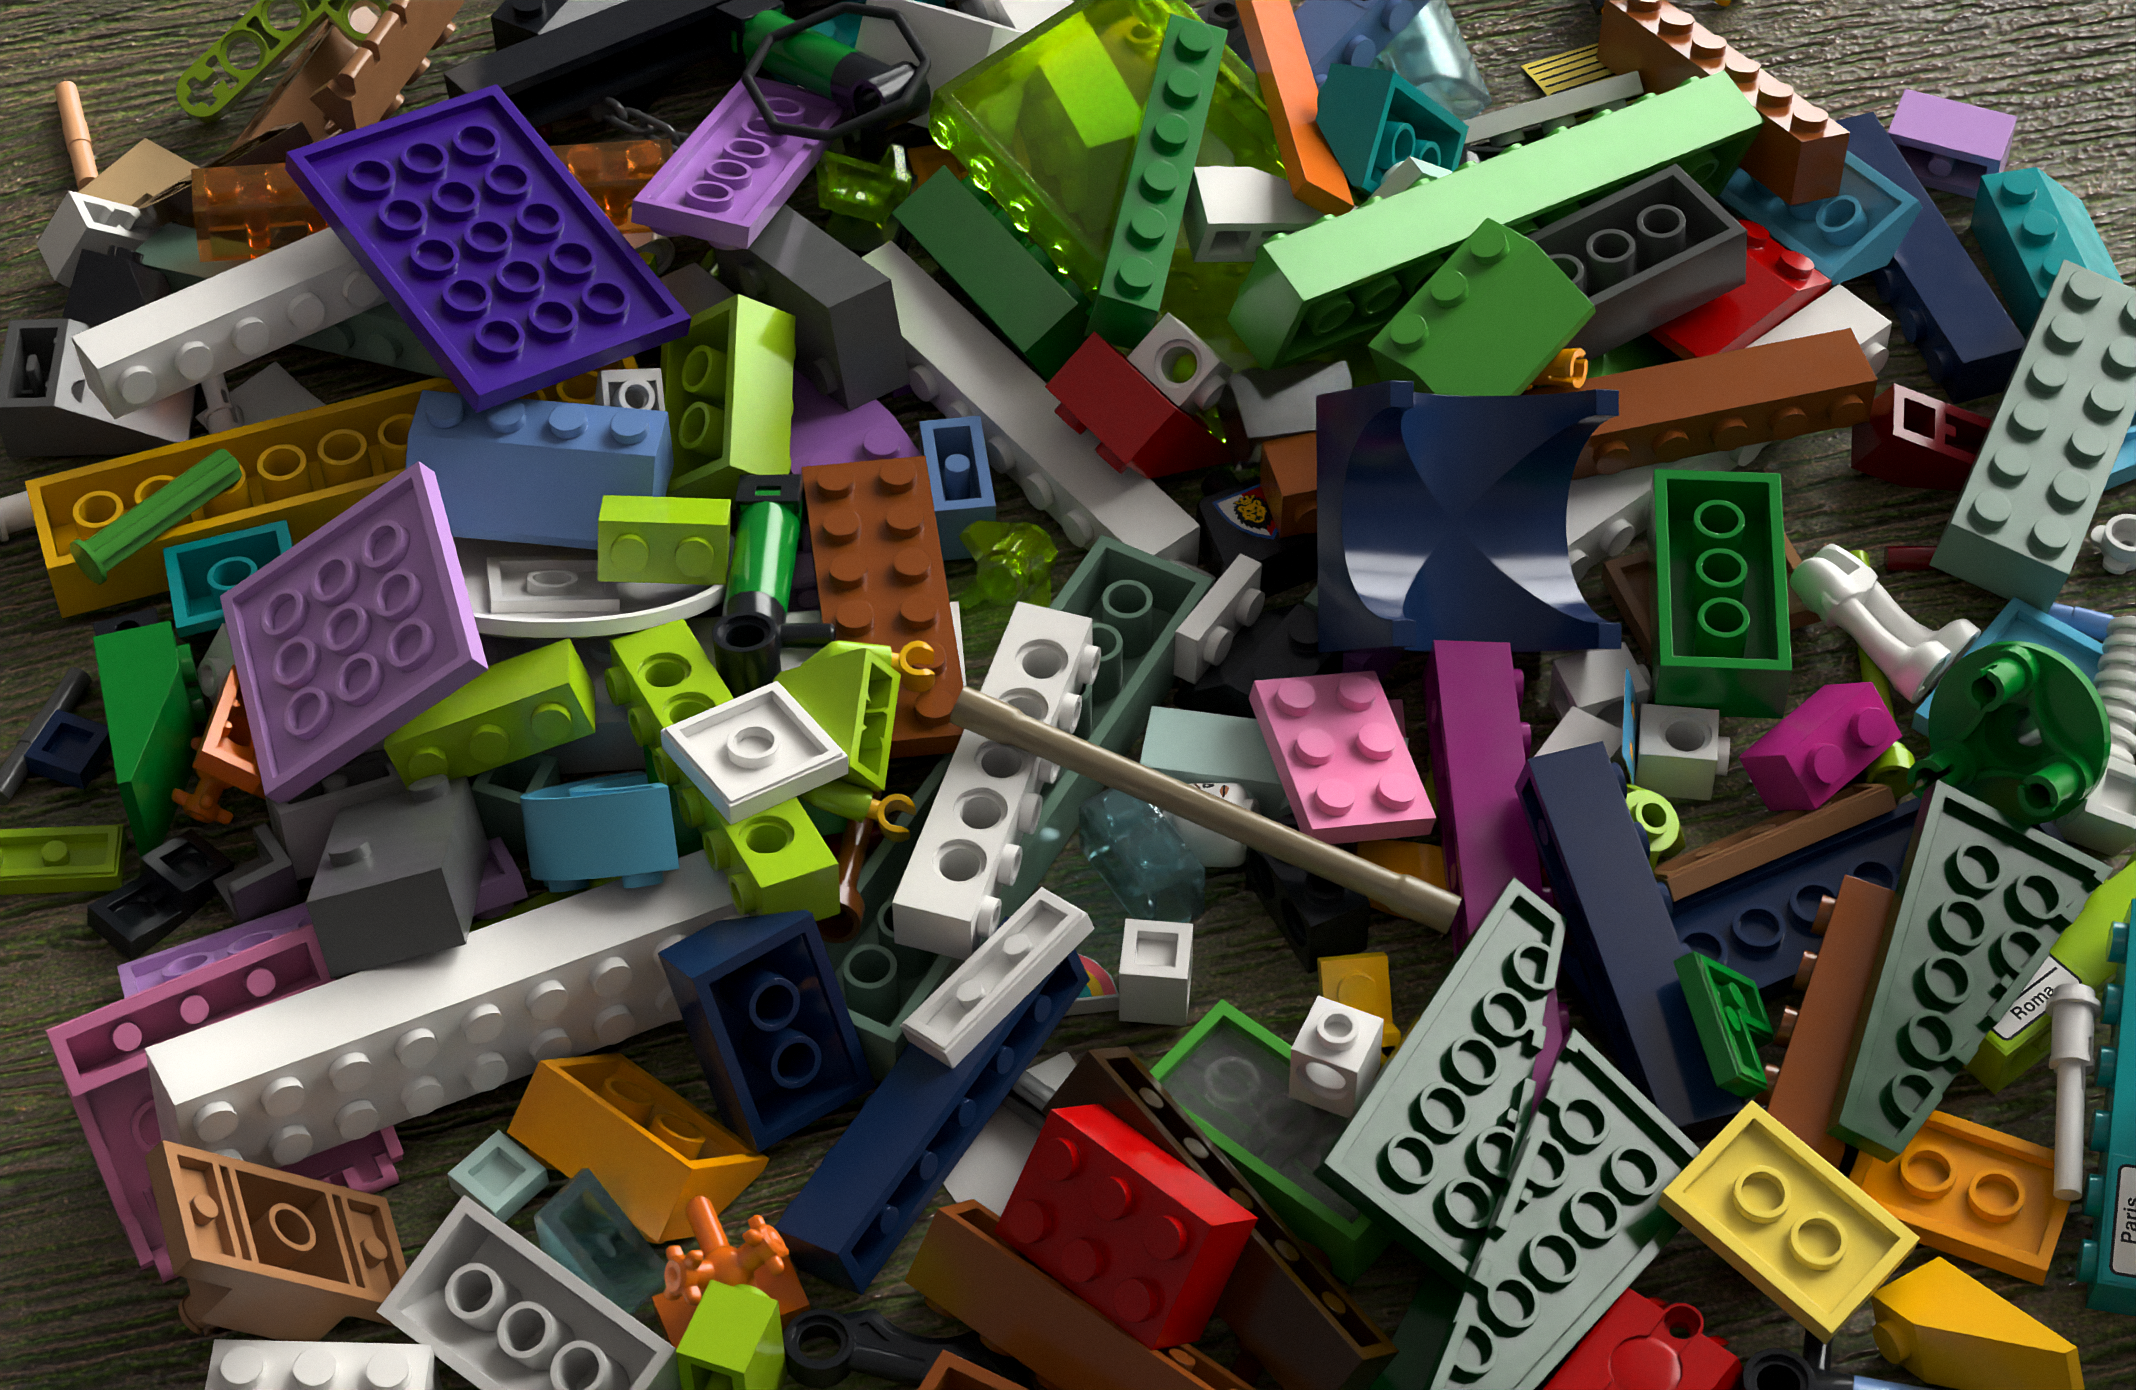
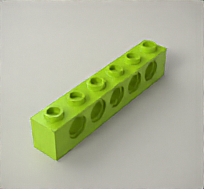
M682 618L611 639L612 667L604 670V679L609 697L616 707L624 705L627 710L629 725L636 743L640 747L648 745L651 750L654 768L659 781L668 787L672 786L677 793L679 810L686 826L689 829L697 827L701 833L704 851L711 868L715 872L723 870L727 876L731 898L740 915L749 913L750 916L808 910L813 914L815 921L840 914L839 864L797 797L730 825L662 748V729L734 699L685 620Z

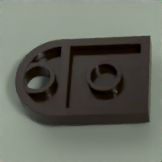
M302 121L275 126L166 188L143 203L138 210L150 230L177 220L207 203L210 206L220 202L223 205L254 188L249 180L256 175L261 178L270 173L275 176L286 171V152L309 145L314 141Z

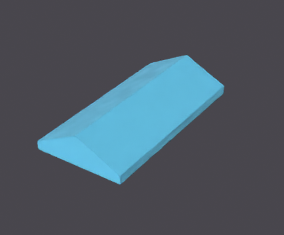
M1848 150L1846 152L1839 195L1836 197L1789 205L1739 166L1721 195L1715 197L1744 220L1754 221L1765 227L1770 233L1769 237L1787 250L1795 251L1808 257L1814 263V269L1832 280L1831 284L1833 286L1887 266L1922 209L1919 200Z

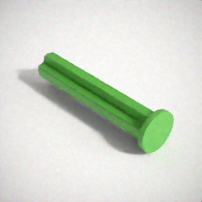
M217 449L86 541L76 539L71 542L70 551L75 562L91 581L101 585L107 580V572L236 483L242 476L237 459L226 449Z

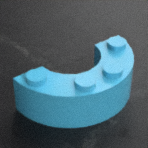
M642 771L554 785L520 796L531 878L543 880V885L549 888V892L583 889L590 886L589 879L622 876L623 888L651 886L664 882L663 871L680 869L669 788L661 782L648 784L647 774Z

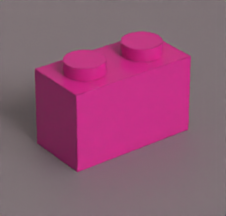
M1873 682L1830 684L1820 688L1738 758L1769 811L1816 810L1899 740L1902 734Z

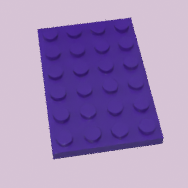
M497 84L286 152V172L476 413L684 337L689 333L690 315Z

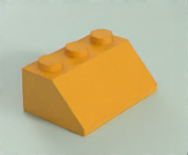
M621 1053L539 1060L507 1130L508 1134L528 1147L527 1153L541 1165L552 1170H559L578 1184L577 1191L582 1197L597 1205L610 1207L628 1220L627 1227L634 1235L655 1244L694 1237L695 1235L686 1216L688 1202L696 1196L706 1197L711 1201L718 1216L765 1170L770 1159L761 1152L758 1153L736 1134Z

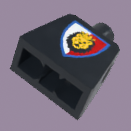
M1221 468L1213 471L1204 479L1201 485V492L1205 497L1197 504L1196 522L1200 525L1199 550L1209 573L1216 577L1214 584L1240 553L1262 563L1260 591L1265 593V599L1318 578L1317 533H1303L1280 538L1260 486V476L1240 483L1230 469Z

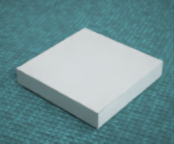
M778 681L661 730V743L664 751L730 825L848 774L847 754Z

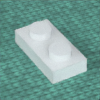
M1240 553L1175 632L1173 675L1196 684L1211 664L1218 666L1225 659L1231 647L1233 637L1242 626L1249 627L1256 621L1265 601V593L1260 591L1262 563Z

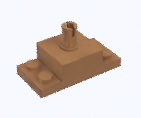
M161 1140L145 1156L173 1274L187 1278L190 1294L180 1301L178 1313L184 1324L194 1333L200 1334L203 1331L204 1336H209L218 1327L280 1341L318 1342L346 1315L395 1326L376 1312L407 1271L387 1198L166 1140Z

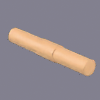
M63 81L56 85L54 92L62 121L67 151L70 154L77 187L80 191L98 176V171L77 86L73 82Z

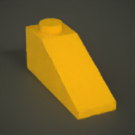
M1940 1256L1876 1290L1871 1296L1876 1321L1872 1332L1879 1351L1890 1363L1900 1364L1925 1383L1959 1390H2085L2078 1348Z

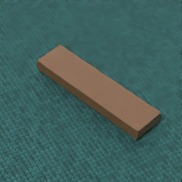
M1855 782L1841 788L1816 810L1785 811L1660 863L1655 867L1654 877L1656 882H1663L1672 902H1675L1896 809L1897 805L1891 786Z

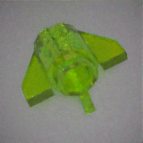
M976 520L968 525L958 536L974 559L978 561L976 581L954 601H959L960 613L978 604L984 597L989 602L998 606L1016 605L1020 601L1045 608L1050 607L1051 572L1057 564L1058 551L1054 541L1046 531L1028 522L1009 523Z

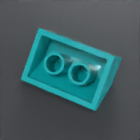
M1331 63L1326 82L1321 86L1317 97L1318 112L1315 120L1350 184L1368 197L1381 186L1383 175L1392 166L1405 161L1409 156L1450 171H1454L1459 166L1469 126L1394 71Z
M2037 167L1981 175L1970 227L2025 341L2039 308L2064 259L2124 284L2082 200Z

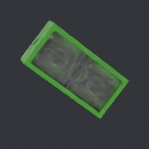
M1221 999L1149 1072L1300 1240L1322 1250L1332 1263V1273L1352 1286L1395 1239L1312 1174L1348 1118L1289 1097L1292 1046Z

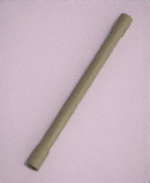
M966 685L963 687L949 720L952 724L1001 745L1015 746L1380 902L1386 905L1392 912L1441 933L1447 934L1462 899V897L1409 874H1398L1025 715L1019 708Z

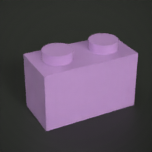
M1905 89L1888 130V135L1923 186L1976 199L1981 175L2004 171L2009 157L2017 116Z

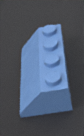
M422 390L408 433L405 470L419 461L435 472L452 537L598 550V518L603 495L666 496L674 466L668 411L516 398L476 413L461 393Z

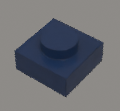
M56 709L24 754L29 772L85 790L112 752L108 726Z

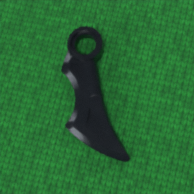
M817 1308L800 1313L790 1321L785 1330L784 1350L787 1372L796 1382L809 1388L824 1389L835 1386L846 1379L851 1371L919 1387L944 1349L1029 1390H1035L1019 1361L1014 1357L1003 1356L987 1348L979 1339L980 1333L975 1330L953 1337L928 1338L914 1335L898 1328L876 1309L839 1314L830 1309ZM823 1336L834 1340L840 1349L832 1358L816 1361L805 1357L799 1348L809 1338Z

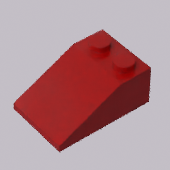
M1738 220L1747 230L1746 284L1647 333L1683 360L1744 349L1828 292L1832 280L1814 269V263L1808 257L1795 251H1789L1771 239L1769 231L1762 225L1750 220Z
M1095 331L1045 385V388L1061 402L1054 412L1080 435L1088 428L1101 441L1094 449L1096 453L1120 474H1123L1130 467L1146 479L1227 463L1237 454L1196 413L1191 415L1179 408L1126 359L1128 356Z

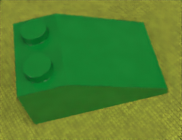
M171 621L93 637L117 782L140 857L163 844L179 804L171 799L173 789L177 788L185 791L194 770L192 765L197 751L191 747V739L199 736L197 724L209 721L200 684L188 686V683L198 681L190 644L177 646Z

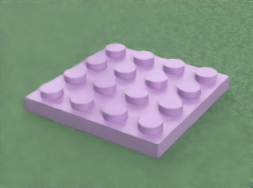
M419 461L220 596L265 796L277 803L289 802L489 670L435 472Z

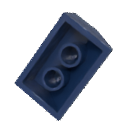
M808 910L719 920L658 952L659 959L723 1124L758 1153L876 1087L813 914Z

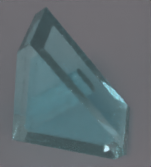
M582 1168L534 1215L541 1251L632 1316L665 1282L664 1271L666 1265L589 1168Z

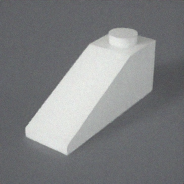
M1210 166L1194 167L1182 219L1193 262H1255L1256 251L1265 240L1278 233L1290 235L1306 229L1316 220L1325 216V214L1295 199L1288 180L1253 167ZM1354 205L1351 211L1356 210L1359 206Z

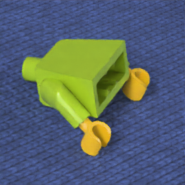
M842 640L833 641L803 662L801 666L782 671L773 680V682L778 681L848 756V774L798 796L820 810L860 823L864 821L865 817L877 820L880 832L886 839L893 842H903L910 838V831L905 827L890 824L886 818L891 812L896 810L904 811L910 815H917L913 801L904 794L896 793L885 797L882 801L874 799L872 796L873 792L885 790L899 683L901 681L905 688L913 692H924L931 689L935 683V673L929 669H914L910 666L918 663L924 665L933 664L934 651L926 642L919 640L905 645L900 653H893L889 645Z

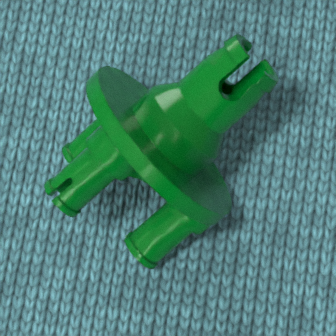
M2004 641L1981 647L1955 663L1938 684L1931 701L1928 719L1931 750L1925 759H1920L1911 765L1907 773V783L1910 785L1922 779L1923 785L1911 791L1921 800L1924 790L1936 780H1939L2027 825L2041 824L2058 819L2078 807L2094 792L2107 768L2111 748V731L2103 701L2095 686L2081 669L2068 658L2050 648L2025 641Z

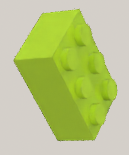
M736 294L691 316L688 335L661 345L660 368L665 411H668L674 466L665 497L731 499L732 511L736 509L735 499L740 475H782L790 473L791 418L794 410L792 389L793 366L796 356V316Z

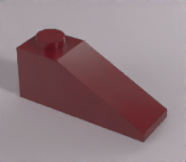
M1894 383L1873 400L1869 422L1852 426L1851 468L1901 487L1961 491L1991 420Z

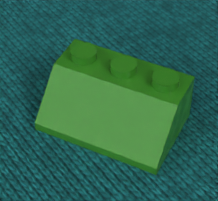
M1487 217L1367 346L1381 382L1388 380L1414 381V392L1428 394L1517 396L1525 391L1591 319L1596 310L1594 304L1533 240Z

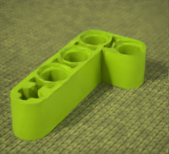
M260 0L182 74L176 87L177 100L186 114L195 121L202 123L216 122L235 107L326 19L351 43L361 47V43L369 33H359L350 25L352 14L360 7L369 6L375 8L383 15L384 12L388 11V5L384 0ZM282 4L294 5L301 11L300 22L289 31L277 30L270 24L271 13ZM239 43H253L260 49V58L257 64L247 70L233 67L229 60L232 49ZM219 62L227 76L237 84L229 89L223 79L212 91L216 98L213 105L208 107L203 102L197 103L195 106L191 105L196 99L192 92V88L196 84L200 83L203 87L208 88L220 78L216 71L212 69Z

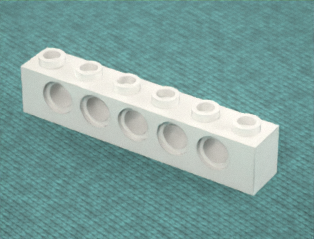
M1018 601L980 692L1019 708L1025 715L1073 734L1077 727L1082 707V696L1079 693L1083 684L1092 685L1094 683L1101 659V648L1093 646L1092 618ZM964 729L892 901L895 943L966 961L978 949L982 937L990 938L995 933L1002 905L1001 899H998L1003 884L1013 886L1016 881L1022 860V847L1019 844L1024 833L1033 834L1035 832L1043 802L1042 795H1039L1044 782L1054 783L1059 772V765L1015 746L1001 745Z

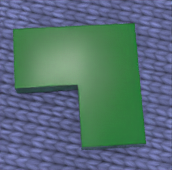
M1695 951L1674 960L1673 963L1716 1086L1746 1100L1768 1090L1766 1086L1768 1083L1756 1049L1773 1042L1774 1033L1755 981Z

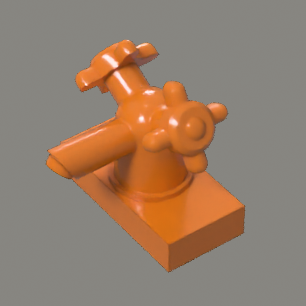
M233 664L222 682L203 737L195 736L191 739V747L197 751L192 765L199 778L193 794H189L174 788L171 794V799L175 803L182 805L186 815L204 823L217 821L226 825L232 821L234 815L222 809L218 802L223 790L231 789L233 786L266 800L236 665Z
M696 1196L688 1202L686 1216L701 1250H691L687 1255H684L679 1245L669 1246L665 1252L668 1262L664 1271V1280L667 1287L663 1293L652 1296L655 1315L669 1344L676 1349L678 1348L710 1279L733 1287L738 1284L750 1285L762 1290L771 1299L778 1300L782 1330L786 1329L790 1321L800 1313L811 1310L810 1303L790 1261L789 1249L785 1246L780 1234L772 1226L767 1225L762 1216L754 1215L748 1219L751 1229L742 1234L746 1243L736 1248L730 1246L714 1207L708 1198Z

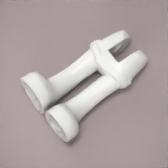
M1835 544L1824 546L1812 558L1802 561L1795 568L1790 577L1792 589L1802 599V603L1810 611L1817 613L1827 626H1839L1849 633L1887 676L1898 693L1913 704L1919 702L1929 689L1934 690L1946 672L1969 650L1979 638L1981 630L1964 618L1952 621L1937 631L1928 629L1916 622L1900 608L1877 581L1878 576L1871 567H1868L1856 556Z

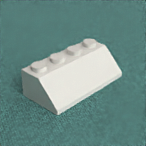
M466 1195L462 1196L376 1311L419 1344H431L436 1357L480 1390H682L676 1357L677 1349Z

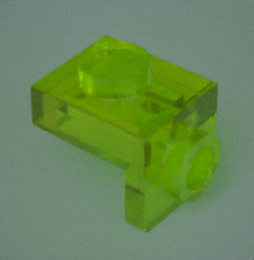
M896 144L890 145L879 165L826 150L816 165L819 207L883 225L895 205L902 204L906 200L911 187L912 176L911 172L906 170L904 147Z

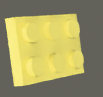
M1753 1100L1662 1191L1657 1203L1825 1345L1914 1251L1920 1240L1919 1236Z

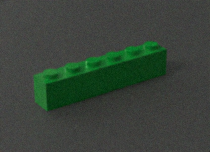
M1171 13L1155 58L1084 336L1089 337L1095 331L1111 344L1134 350L1153 328L1159 312L1228 33L1226 29Z

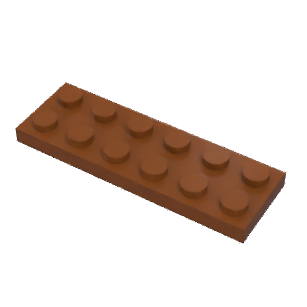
M926 456L801 467L821 623H832L836 627V641L889 645L893 653H900L905 645L919 640L926 642L934 651L933 664L924 665L918 663L910 666L914 669H929L935 673V683L931 689L924 692H913L905 688L901 681L899 683L889 759L954 753L964 728L950 723L949 720L964 685Z

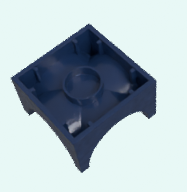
M1388 380L1317 395L1318 653L1429 654L1433 640L1510 643L1512 655H1552L1621 649V623L1609 622L1599 617L1588 606L1578 589L1570 564L1566 535L1567 501L1577 460L1592 433L1605 421L1619 416V390L1593 389L1569 393L1517 396H1461L1414 392V381Z

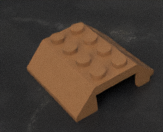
M393 0L388 7V11L384 12L380 19L367 6L360 7L352 14L350 25L359 33H369L361 43V47L351 43L326 19L224 155L275 126L302 121L313 139V143L377 123L379 120L384 121L388 119L405 99L400 93L405 84L409 86L414 83L429 67L431 61L426 57L429 50H435L440 47L455 31L456 25L451 20L463 5L464 0ZM286 171L275 176L271 173L265 176L287 183L291 180L290 175Z

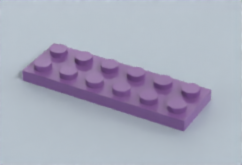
M759 77L753 78L779 122L828 130L851 120V110L808 89ZM741 78L633 199L631 222L649 226L654 233L662 236L677 237L687 235L708 240L711 246L722 250L748 249L835 140L825 142L777 134L771 131L743 85Z

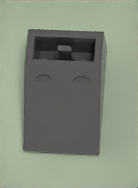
M72 319L9 320L0 367V433L8 457L109 455L143 452L191 439L199 383L118 419H114L88 387L71 338L95 326Z

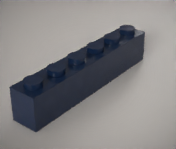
M1874 112L1835 121L1850 132L1847 147L1849 152L1915 197L1922 206L1920 213L1889 264L1869 272L1875 281L1880 299L1885 303L1889 302L1900 320L1905 338L1910 343H1915L1926 360L1927 369L1932 380L1942 385L1954 405L2004 392L2024 346L2025 339Z
M1603 741L1528 758L1514 788L1560 912L1567 919L1566 928L1619 1071L1693 1143L1714 1138L1743 1109L1745 1099L1716 1086L1673 963L1674 960L1692 951L1686 943L1679 942L1671 921L1673 919V904L1670 893L1663 882H1656L1648 861L1650 857V844L1647 833L1640 822H1633L1625 801L1627 798V784L1624 773L1618 763H1611Z
M1005 916V917L1003 918V920L1000 922V924L997 926L996 931H997L1010 917ZM1076 949L1063 959L954 1069L911 1042L904 1048L899 1060L876 1091L866 1099L859 1114L836 1145L829 1149L821 1165L798 1196L788 1204L783 1216L774 1227L782 1237L785 1246L789 1249V1256L798 1270L860 1295L865 1292L1090 981Z

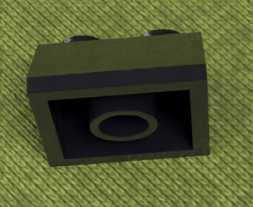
M1297 603L1261 612L1251 626L1243 625L1233 637L1229 652L1221 664L1218 666L1211 664L1196 684L1187 681L1173 696V704L1183 710L1256 719L1249 701V695L1255 680L1342 673L1343 653H1318V613Z

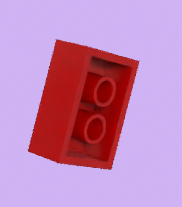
M1091 1104L1050 1110L994 1232L1153 1351L1199 1341L1258 1217L1101 1104Z

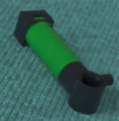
M732 0L715 7L718 59L745 71L763 38L768 33L795 22V20L785 16L784 2L780 0ZM812 28L774 43L760 66L851 110L855 118L899 100L918 68L908 61H902L890 66ZM926 77L909 107L860 129L861 155L870 160L880 158L884 154V131L927 113L931 105V91Z
M802 474L739 476L735 499L738 523L722 617L712 630L716 670L734 699L773 683L774 678L782 672L780 661L781 649H822L829 643L836 641V627L832 623H786L796 553L804 549L807 529Z

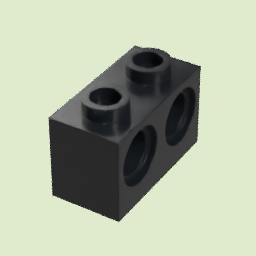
M1293 813L1274 820L1300 832ZM1247 846L1246 880L1308 974L1318 970L1317 958L1358 954L1367 950L1370 901L1366 896Z

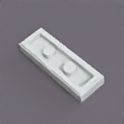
M1041 887L900 1025L907 1040L954 1069L1094 930L1088 914Z

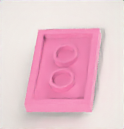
M1375 671L1255 680L1253 682L1249 701L1300 832L1328 844L1431 834L1436 815Z

